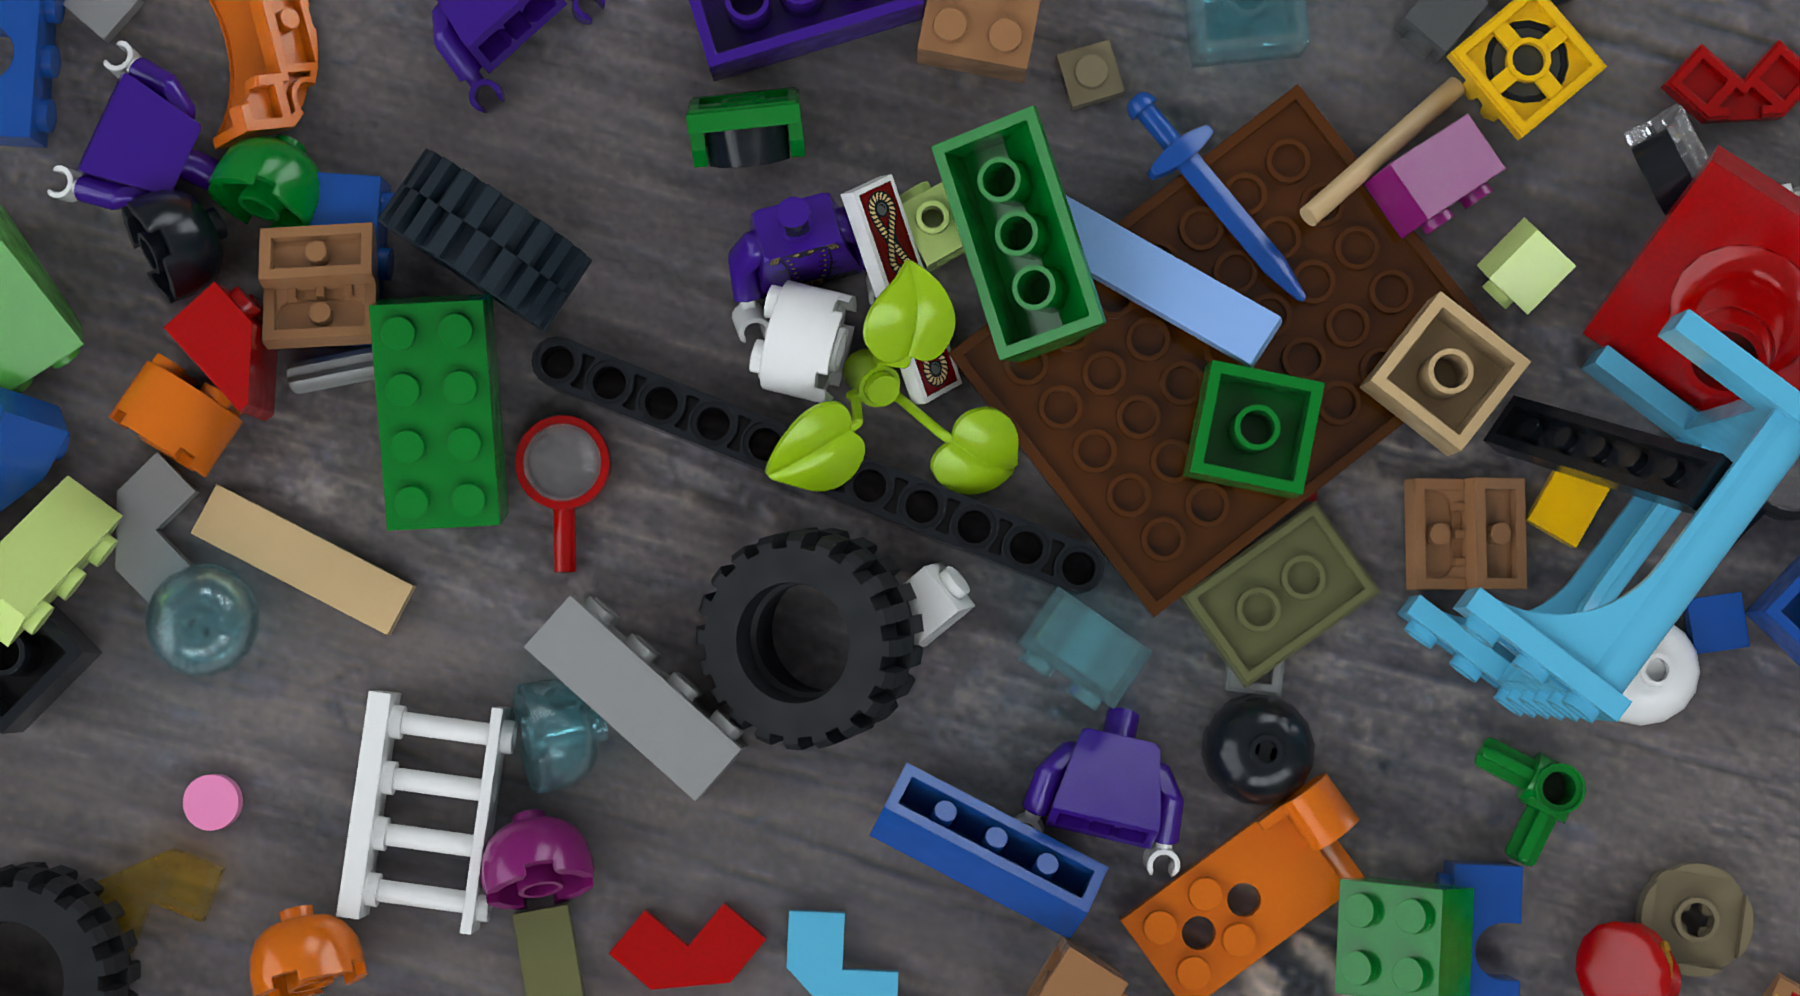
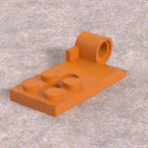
M1326 772L1321 773L1303 784L1287 799L1276 802L1121 916L1119 920L1175 996H1210L1339 900L1340 879L1364 877L1337 840L1355 826L1360 818ZM1240 883L1251 884L1258 895L1256 907L1250 913L1244 915L1233 913L1227 903L1229 891ZM1196 916L1209 919L1213 927L1211 940L1208 944L1199 948L1188 946L1182 937L1184 924L1190 918Z

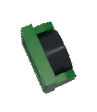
M796 87L692 97V100L689 102L686 122L688 135H690L694 168L707 167L708 163H710L711 167L717 168L766 165L789 159L790 149L792 158L805 156L800 92Z

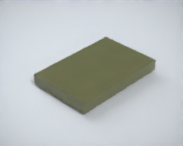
M1314 501L1196 584L1179 599L1227 667L1234 673L1241 685L1246 688L1381 591L1317 502Z

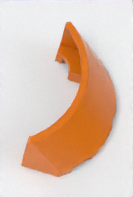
M208 0L224 36L230 72L227 108L222 124L216 136L212 138L215 149L233 146L242 139L270 136L295 127L304 114L301 108L304 104L308 88L316 83L318 70L317 32L312 23L308 0Z

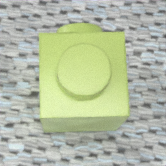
M925 181L900 195L924 269L931 272L965 253L943 182L931 188L929 182Z
M1525 217L1477 264L1480 270L1489 278L1482 287L1505 309L1515 302L1527 315L1576 267L1569 258Z

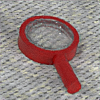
M567 415L548 417L534 424L520 440L515 456L516 475L523 490L537 503L553 509L554 573L576 572L575 509L588 505L602 493L608 483L612 466L608 444L600 432L586 421Z

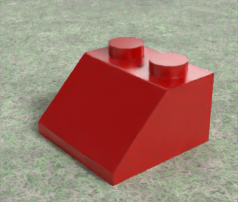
M214 281L163 328L239 412L265 422L274 415L278 349L267 350L262 342L263 304L251 293L247 295L238 286L231 291Z

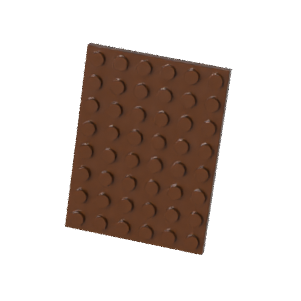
M1299 84L1295 85L1212 149L1202 159L1286 258L1306 295L1304 301H1297L1265 275L1182 174L1116 224L1281 316V326L1253 368L1325 383L1303 495L1290 499L1183 476L1205 367L1212 360L1244 365L1093 279L1107 323L1076 342L1023 362L1000 361L987 323L948 353L988 407L1002 411L1010 418L1018 434L1019 448L1152 618L1404 423L1359 387L1428 299L1441 291L1493 331L1417 233L1413 231L1401 239L1364 185L1372 176L1316 226H1310L1302 219L1300 209L1357 158Z

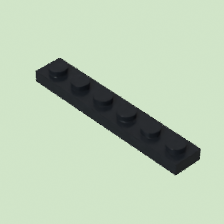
M1513 395L1483 439L1497 453L1695 515L1733 464L1730 459L1719 452Z

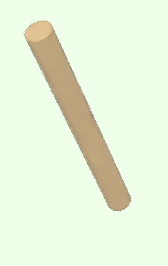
M1449 77L1300 209L1302 219L1310 226H1316L1465 93L1462 82L1455 77Z

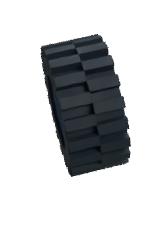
M427 148L424 149L377 219L381 224L393 231V233L429 256L442 267L448 269L483 294H492L494 301L542 331L547 330L592 263V259L586 256V253L574 246L567 238L555 232L548 224L530 214L528 210L511 201L489 184H485L464 168L461 169L449 159L441 157L436 152Z

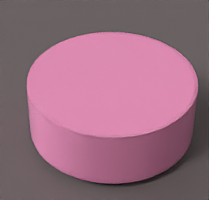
M209 774L198 777L189 784L183 796V810L187 819L197 828L207 831L228 827L236 821L243 807V795L240 787L233 779L222 774Z

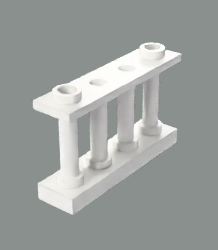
M382 690L369 691L336 917L361 919L370 914V907H377L379 902L462 913L460 933L471 935L480 929L481 921L489 922L492 912V906L487 904L486 894L482 889L481 861L485 847L493 836L504 754H513L517 738V721L509 720L511 708L501 706L492 707L490 723L407 712V707L400 705L401 693ZM407 734L486 745L482 779L399 768V762L392 761L395 739H402L403 735ZM396 790L478 801L474 835L392 824L390 817H384L387 794L394 795ZM387 846L470 857L466 891L384 880L382 873H375L378 851H385Z

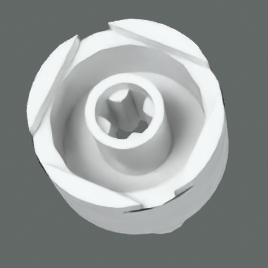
M788 280L783 287L771 285L764 305V317L770 318L765 340H756L749 365L750 372L758 373L762 389L818 403L832 401L834 397L826 389L828 384L839 387L843 377L842 369L849 357L854 333V326L844 324L846 310L856 312V297Z

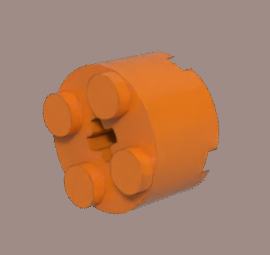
M157 353L151 362L146 360L108 417L127 430L129 428L136 432L142 441L172 460L206 478L243 424V421L240 419L243 413L239 412L225 395L214 386L205 382L200 390L196 389L195 386L198 382L187 375L185 369L162 354Z

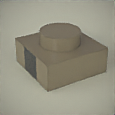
M1109 39L1056 55L1055 60L1071 111L1124 96L1125 89Z

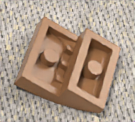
M373 222L260 228L258 280L264 289L262 342L267 350L372 344L369 305L379 300L377 246Z
M1412 478L1404 480L1406 590H1467L1481 587L1484 590L1527 589L1525 478Z

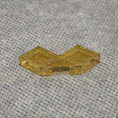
M172 848L97 881L105 888L98 898L104 904L115 900L118 901L126 914L116 919V922L122 933L134 929L138 942L152 904L199 922L205 921L226 867L177 848ZM136 946L128 949V954L134 952Z

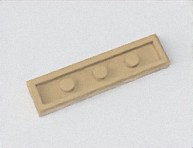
M216 484L191 531L192 535L386 635L392 634L416 588L415 585L219 484Z

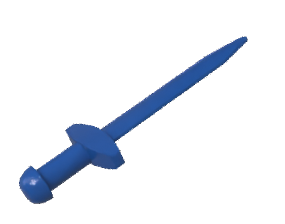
M1143 91L1135 95L1127 104L1129 117L1132 121L1138 119L1164 150L1147 171L1150 179H1159L1179 170L1265 275L1297 301H1304L1306 295L1286 258L1198 154V151L1213 134L1212 128L1209 125L1201 126L1181 136L1156 107L1155 102L1158 99L1154 95Z

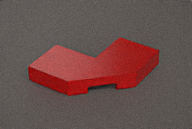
M1778 40L1772 44L1746 75L1741 78L1701 43L1660 88L1701 124L1779 120L1800 100V57L1782 41Z
M726 902L721 905L690 944L685 942L648 909H645L608 954L651 990L731 983L766 941L767 937Z

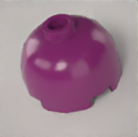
M532 809L522 811L512 817V823L500 828L489 839L481 861L482 889L486 894L487 904L499 909H528L526 898L544 897L553 894L554 904L562 903L581 896L593 888V877H595L594 860L586 839L575 825L558 817L546 816L543 810Z

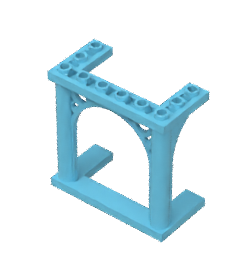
M1691 309L1672 316L1658 334V337L1741 398V400L1698 413L1609 345L1595 350L1581 368L1676 441L1722 453L1733 462L1649 575L1636 587L1618 598L1682 511L1633 496L1567 584L1551 598L1528 611L1508 605L1494 598L1483 588L1477 587L1467 589L1453 607L1454 610L1464 617L1441 611L1422 595L1409 596L1397 612L1399 616L1408 622L1404 628L1406 633L1429 649H1432L1435 643L1453 656L1449 661V665L1474 683L1480 677L1498 690L1493 698L1519 717L1523 714L1531 718L1539 715L1548 720L1550 716H1553L1560 721L1565 717L1574 722L1583 719L1591 724L1595 720L1618 722L1632 703L1631 700L1623 695L1624 691L1800 457V391Z

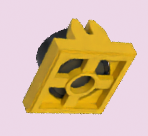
M1551 0L1511 1L1446 56L1465 79L1463 85L1466 98L1468 100H1475L1477 98L1482 103L1480 114L1485 119L1493 122L1499 118L1517 141L1607 67Z

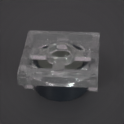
M1678 104L1663 110L1659 115L1624 133L1631 146L1633 156L1665 216L1709 158L1682 105L1678 106Z

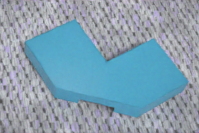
M789 909L786 968L812 996H898L899 970L843 968L845 911Z

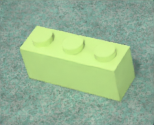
M68 475L0 541V642L7 647L24 630L34 635L53 612L54 607L50 603L57 596L66 601L85 579L87 573L83 569L89 563L99 567L118 543V540L111 535L123 515Z

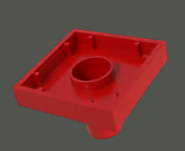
M1719 145L1591 315L1582 333L1602 347L1609 345L1666 389L1700 411L1741 400V398L1658 337V334L1672 316L1691 309L1800 391V197Z

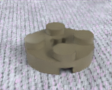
M1683 862L1669 868H1661L1650 876L1648 884L1643 888L1637 902L1636 923H1642L1654 930L1663 941L1669 943L1670 951L1682 975L1706 977L1722 971L1721 968L1729 965L1734 958L1739 959L1748 948L1752 938L1754 914L1748 897L1743 895L1740 886L1733 881L1735 880L1726 871L1715 866L1698 862ZM1699 903V912L1708 916V922L1706 926H1697L1695 934L1689 935L1687 934V925L1681 923V915L1683 912L1689 911L1691 904Z

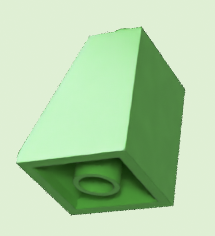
M0 204V387L22 393L30 386L33 377L50 366L54 369L60 368L72 361L79 354L80 347L84 345L81 322L6 210Z

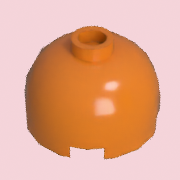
M313 905L295 906L279 912L281 922L264 929L256 939L249 958V977L253 996H312L323 993L322 987L332 984L334 978L343 975L345 984L350 985L365 978L368 974L364 952L358 935L347 922L332 914H315Z

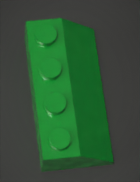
M1032 105L931 146L999 360L1012 362L1029 360L1070 345L1106 324L1107 321L1037 106Z

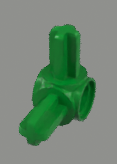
M1487 737L1476 752L1474 764L1477 768L1517 787L1516 796L1520 798L1518 802L1525 805L1505 847V854L1525 866L1532 867L1536 864L1556 821L1565 824L1570 812L1577 809L1583 802L1586 793L1585 780L1581 773L1573 766L1560 763L1541 752L1532 758L1492 737ZM1557 772L1564 780L1565 790L1559 800L1550 803L1543 794L1542 786L1548 775Z

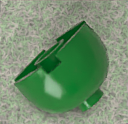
M277 135L275 138L260 136L242 139L228 149L215 167L208 182L211 183L208 192L211 198L223 210L247 225L251 217L255 216L273 223L269 228L310 226L319 201L320 184L317 172L320 171L314 161L305 154L307 151L305 146L292 137Z

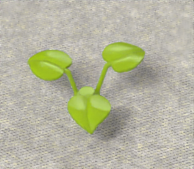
M906 260L894 280L880 293L866 315L863 325V337L868 349H861L852 353L845 361L842 369L843 379L851 388L846 393V399L851 403L852 417L848 409L837 401L822 402L807 409L791 424L775 446L765 469V473L770 479L809 491H828L843 485L857 472L865 455L864 441L855 432L863 424L861 402L871 407H883L891 404L893 401L897 402L928 430L945 442L936 450L930 461V468L935 478L945 488L965 495L985 493L1000 486L1013 474L1015 467L1018 465V434L1013 422L1002 411L987 406L973 408L956 420L950 433L899 390L900 378L892 367L905 369L909 367L912 358L921 361L936 359L949 345L955 330V312L947 292L939 281L922 266L912 260Z

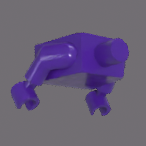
M437 0L438 3L432 10L435 47L460 82L466 80L470 86L469 101L476 110L487 113L484 106L478 101L479 91L486 86H491L495 90L501 102L505 101L503 88L496 82L484 79L479 70L483 67L490 74L567 5L565 0ZM571 0V11L574 18L582 24H592L593 20L590 16L579 8L578 3L581 0ZM595 0L604 9L605 0Z

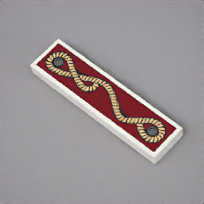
M892 174L879 176L840 194L875 298L894 280L906 260H912L923 267ZM950 345L936 359L921 361L912 358L909 367L905 369L900 368L910 400L915 405L926 404L962 384L957 366L948 354L951 351Z

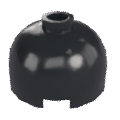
M163 189L141 194L127 202V206L122 207L123 220L134 249L141 247L146 260L153 269L147 275L160 295L168 303L171 304L180 299L185 300L211 284L219 273L223 259L220 240L228 236L225 224L214 207L205 210L194 196L181 190Z
M1248 694L1229 700L1214 714L1203 732L1201 756L1207 775L1224 794L1243 804L1266 806L1287 799L1303 786L1313 767L1315 743L1308 722L1293 705L1276 696Z

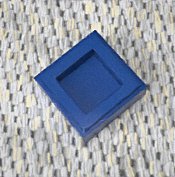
M1742 592L1694 598L1683 612L1686 635L1696 649L1697 654L1750 647Z

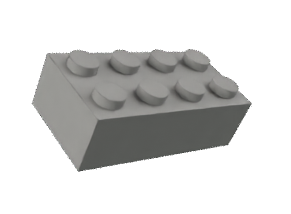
M570 595L528 641L524 648L694 801L698 800L748 746L739 738L745 732V729L741 730L729 719L730 715L721 708L719 710L716 709L712 714L697 701L704 693L680 671L676 673L674 671L669 675L658 666L656 662L662 655L639 634L635 636L631 633L627 638L619 631L615 625L621 618L598 597L593 598L589 595L584 599Z

